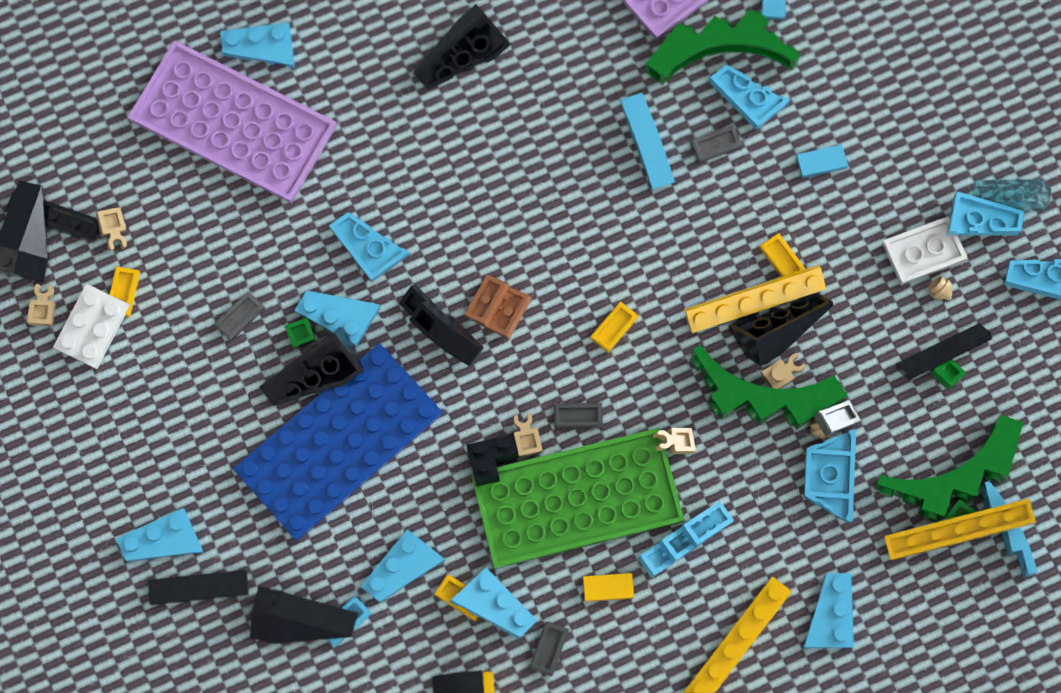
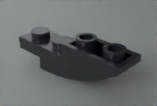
M417 285L410 286L399 302L411 316L409 321L448 354L471 366L484 347L453 316L447 317Z

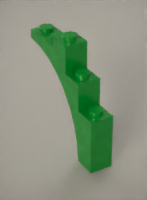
M749 9L734 28L731 27L727 20L714 16L699 35H696V32L690 26H684L679 22L646 62L644 72L664 85L676 72L688 64L711 55L721 53L760 55L793 70L798 64L800 54H798V51L793 46L781 42L775 33L766 31L768 21L762 13Z
M701 345L692 349L690 361L697 371L701 370L705 376L703 378L705 385L710 391L714 390V393L709 397L710 403H708V406L715 416L719 415L721 420L746 405L748 416L752 421L756 420L759 425L784 411L783 416L788 425H793L798 430L815 419L814 415L816 413L840 404L848 396L835 375L819 383L801 388L776 389L761 387L743 381L727 372L709 356Z
M1000 415L995 420L990 435L979 452L955 470L937 477L919 480L895 479L880 475L876 479L874 489L879 490V494L885 497L892 498L894 495L903 498L902 501L910 505L919 503L918 513L922 514L924 519L932 522L941 521L946 516L951 495H955V499L959 498L963 502L973 501L977 497L983 475L986 476L987 480L993 482L1004 481L1009 476L1024 422Z

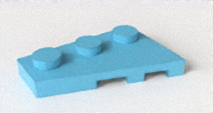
M289 22L220 31L223 56L249 61L253 59L265 61L267 64L275 65L276 63L287 65L289 68H295Z
M727 64L712 75L708 81L755 130L759 129L790 102V99L771 92L772 89L767 86L762 87L754 83L749 76Z
M957 191L953 198L947 235H1019L1022 229L1024 211Z
M349 212L329 225L331 231L371 282L410 255L407 250L400 248L392 240L382 236Z
M1061 259L1040 262L1039 260H1012L1007 267L1004 285L1061 300Z
M184 508L116 538L126 562L204 553Z
M407 529L360 587L381 603L446 560Z
M826 573L803 648H853L851 573Z

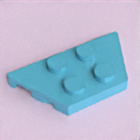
M855 429L840 436L830 438L823 443L810 446L806 449L804 498L847 523L853 522Z

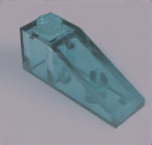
M1044 179L975 180L973 196L1026 212L1049 211L1052 189Z

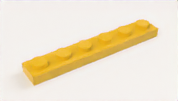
M816 265L685 308L684 311L691 333H695L825 290L826 286L821 267Z
M1028 498L884 537L890 559L893 561L1036 524L1030 499Z
M772 576L683 693H715L792 591Z

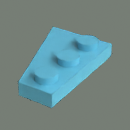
M306 291L294 311L296 314L308 318L309 321L330 333L341 327L353 345L357 347L380 310L381 305Z
M487 568L481 571L450 601V603L457 607L459 605L470 611L472 615L489 621L493 626L517 639H520L538 621Z

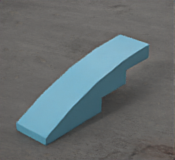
M643 92L620 99L633 143L636 144L651 189L674 183L675 180Z
M990 481L980 486L985 509L1007 504ZM1021 527L1001 532L1007 556L1014 554L1018 556L1023 578L1036 574L1038 571Z
M719 501L662 539L657 545L641 554L637 559L649 576L653 578L733 523L734 520Z

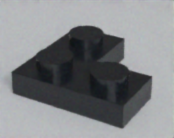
M513 434L466 445L476 487L499 482L500 478L496 463L519 458Z

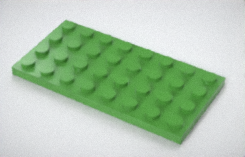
M660 428L497 467L500 481L476 487L472 473L471 477L494 569L683 523L685 520L666 450H655L657 445L662 444L660 438H653V435L660 431Z

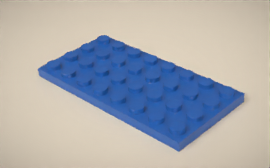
M380 343L360 359L364 368L361 374L343 386L324 390L233 468L236 474L297 542L443 415V411Z

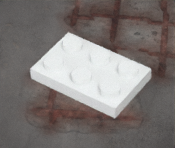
M949 216L883 240V247L900 285L965 262L968 259L958 236L947 235Z
M86 284L53 348L98 369L130 305Z

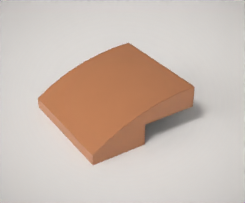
M486 275L464 315L488 330L510 339L532 299L530 295L509 287L506 282Z

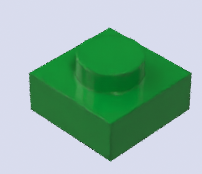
M308 318L285 325L293 350L316 342Z
M951 359L937 366L931 375L949 391L965 377L967 372Z
M958 498L944 518L948 520L975 513L976 511Z

